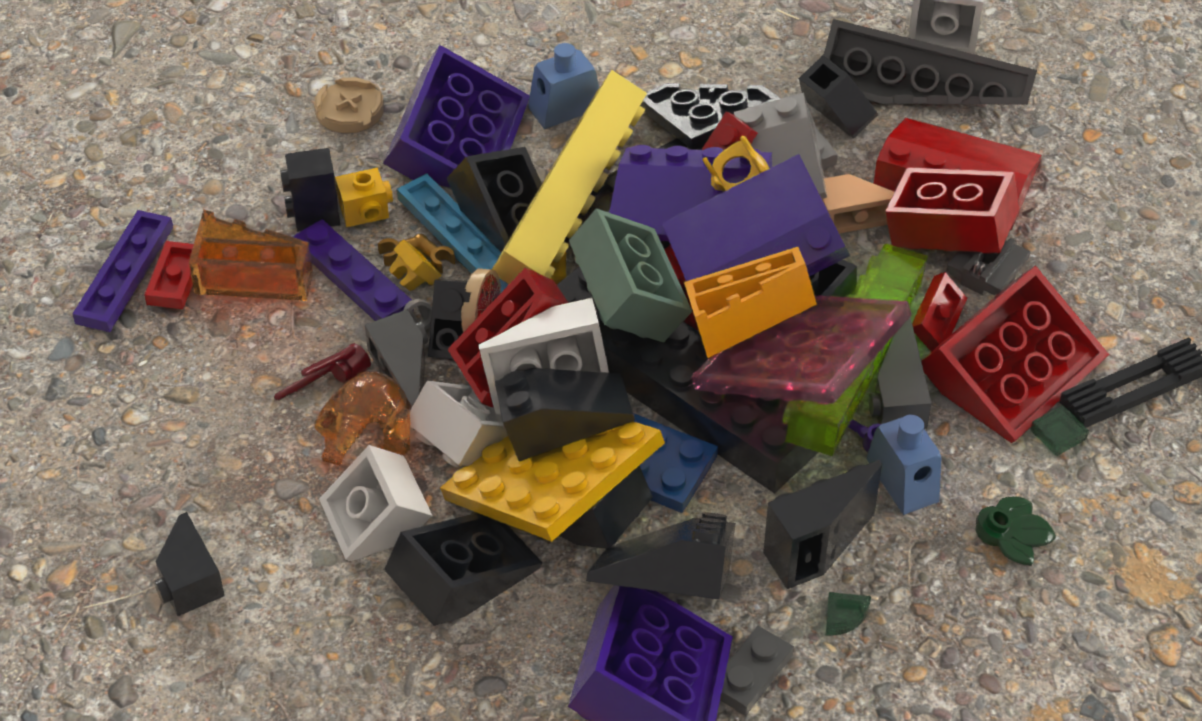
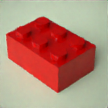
M906 168L885 210L892 247L1000 253L1019 210L1014 172Z

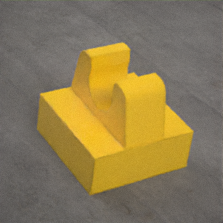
M405 239L393 249L398 254V257L391 265L389 271L398 279L407 272L405 278L400 281V284L407 290L412 291L424 282L432 286L434 280L442 276L430 261Z

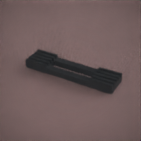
M1188 337L1158 350L1157 355L1097 381L1091 379L1063 391L1059 403L1082 429H1085L1202 377V351L1200 349L1196 350L1197 345L1195 343L1191 344V339ZM1160 369H1163L1167 374L1163 378L1115 399H1112L1110 396L1106 397L1107 392Z

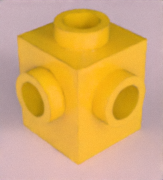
M378 167L335 177L338 204L346 228L389 218L388 203L393 202V194L389 181H382Z

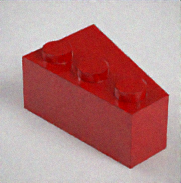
M526 267L448 348L449 353L481 404L492 408L494 406L479 344L553 306L569 303L553 280Z

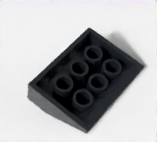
M704 512L702 513V518H692L613 545L610 549H605L589 569L586 581L720 599L730 573L736 523L727 522L726 515Z

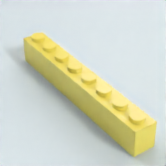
M613 70L610 71L596 91L492 270L497 272L499 278L507 284H510L525 267L549 279L552 277L556 269L550 266L552 261L558 263L566 252L569 244L564 241L565 238L570 239L576 233L582 223V220L578 218L579 213L584 216L596 198L591 195L592 190L597 193L608 177V174L603 170L605 168L610 170L621 154L616 147L623 148L633 132L628 127L629 124L634 127L645 111L640 105L647 93Z

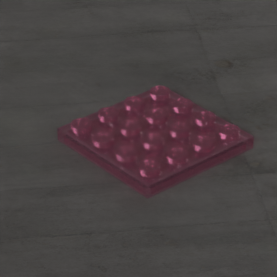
M814 295L817 305L711 356L691 376L695 390L714 392L715 394L747 395L752 398L770 397L780 398L784 401L801 400L817 402L818 404H834L912 315L908 301Z

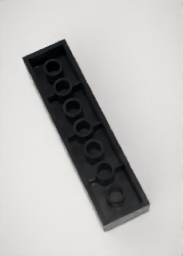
M580 267L557 284L569 303L588 298L593 299L587 289V282ZM593 299L609 373H621L627 393L688 435L718 446V455L774 494L825 447L829 416L727 349L707 358L700 332L683 321L665 342L647 337L642 338L634 333L612 329L604 325Z

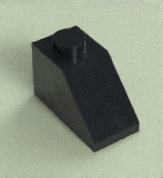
M187 512L180 514L155 561L160 578L154 580L160 600L163 604L170 602L177 616L225 596L220 572Z

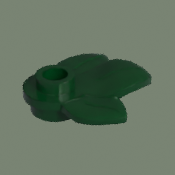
M1022 497L1002 498L996 507H985L976 517L975 530L978 537L988 545L998 546L1005 557L1019 564L1032 566L1034 563L1032 548L1048 545L1056 539L1055 532L1050 524L1042 517L1032 514L1033 504Z

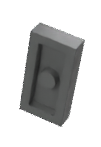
M757 626L727 664L720 701L746 716L792 658L794 646Z

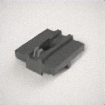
M1010 238L1008 241L1005 240L1000 253L958 251L947 264L946 271L950 275L961 279L960 285L983 295L984 291L997 295L1015 280L1016 274L1029 259L1031 251L1016 245V240Z

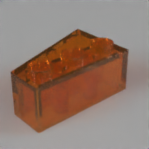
M203 209L189 260L195 294L307 301L313 276L309 242L268 229L264 233L246 228V224L243 221L234 219L232 223L215 218L214 212Z

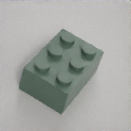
M596 208L570 238L569 242L576 256V263L581 268L587 282V289L595 301L599 317L604 325L612 329L634 333L642 338L647 337L665 342L692 312L654 228Z

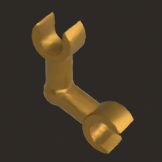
M422 233L405 239L427 256L440 274H443V268L439 260L446 259L455 265V255L451 248L436 246ZM386 238L378 243L379 254L386 253L383 255L385 266H391L398 257V254L393 249L401 241Z

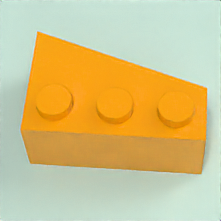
M799 247L684 282L707 358L817 305L807 267Z

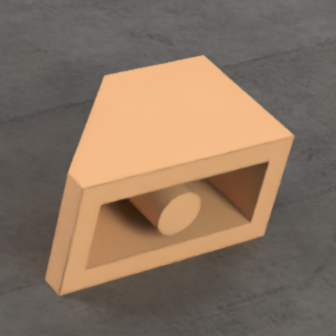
M851 174L824 178L827 198L822 200L839 234L888 225L885 210L894 194L893 191Z

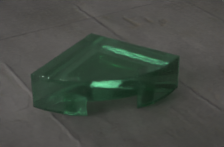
M829 592L825 635H841L857 628L865 620L869 612L871 596Z

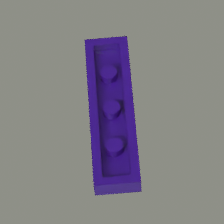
M141 210L136 211L72 313L75 324L106 332L112 330L173 229L171 217Z
M323 219L292 236L294 247L374 321L403 311L406 303L412 300Z

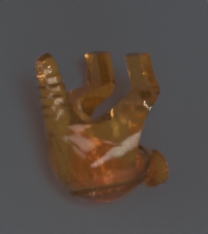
M378 371L358 373L357 376L343 384L323 406L315 420L314 428L325 438V449L321 456L324 462L340 466L347 450L355 443V439H358L359 435L363 433V429L372 422L378 423L384 433L383 441L375 447L403 456L410 450L409 406L403 389L391 377Z

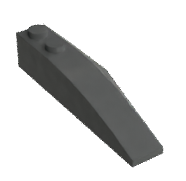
M836 19L832 21L823 54L851 77L868 101L880 104L1028 105L1037 73L1035 69Z

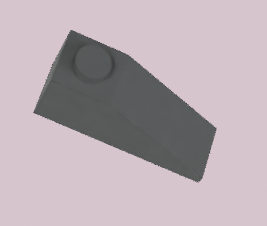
M408 309L365 324L368 352L406 417L424 387V344L428 343V336L421 322L415 323Z
M902 315L878 373L875 393L869 394V411L871 417L877 416L879 424H884L906 415H916L923 420L924 429H927L932 403L910 315Z

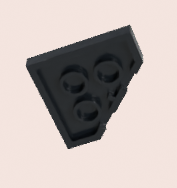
M666 83L647 91L640 106L645 109L644 112L687 147L691 150H696L704 147L725 112L734 115L736 111L781 98L763 85H748L747 91L728 90V84H700L699 90L681 89L680 83Z

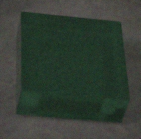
M1063 405L1033 421L1030 430L1056 456L1085 441L1089 430Z

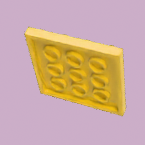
M633 421L518 461L509 436H506L499 443L485 447L481 452L482 456L471 465L457 470L453 477L440 487L444 499L448 502L552 542L665 444L661 430Z

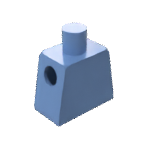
M569 43L558 44L554 48V57L538 62L534 66L528 109L544 129L582 116L599 88L596 71L580 50L575 49Z
M906 415L877 427L867 454V461L872 463L880 460L882 463L880 481L902 514L905 515L938 503L940 499L941 454L925 431L923 420L916 415Z

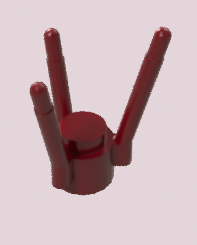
M352 343L342 351L304 368L301 371V375L304 377L277 392L274 398L275 400H281L332 372L338 381L342 383L346 381L352 382L329 413V418L335 419L358 388L369 380L365 372L371 368L370 357L360 345Z

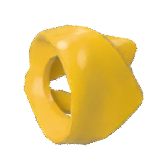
M741 136V141L732 144L714 159L713 165H711L707 157L703 158L705 166L711 173V185L715 190L725 192L769 169L765 159L753 149L745 136ZM736 157L748 159L751 169L743 181L729 183L724 180L723 168L726 163Z

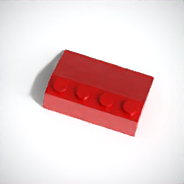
M905 117L888 135L876 160L873 184L895 192L906 168L1014 172L1019 210L1010 230H1012L1042 155Z
M1035 265L1012 281L924 357L921 362L924 373L942 395L1004 439L1013 443L1060 401L1063 391L1075 387L1110 354Z

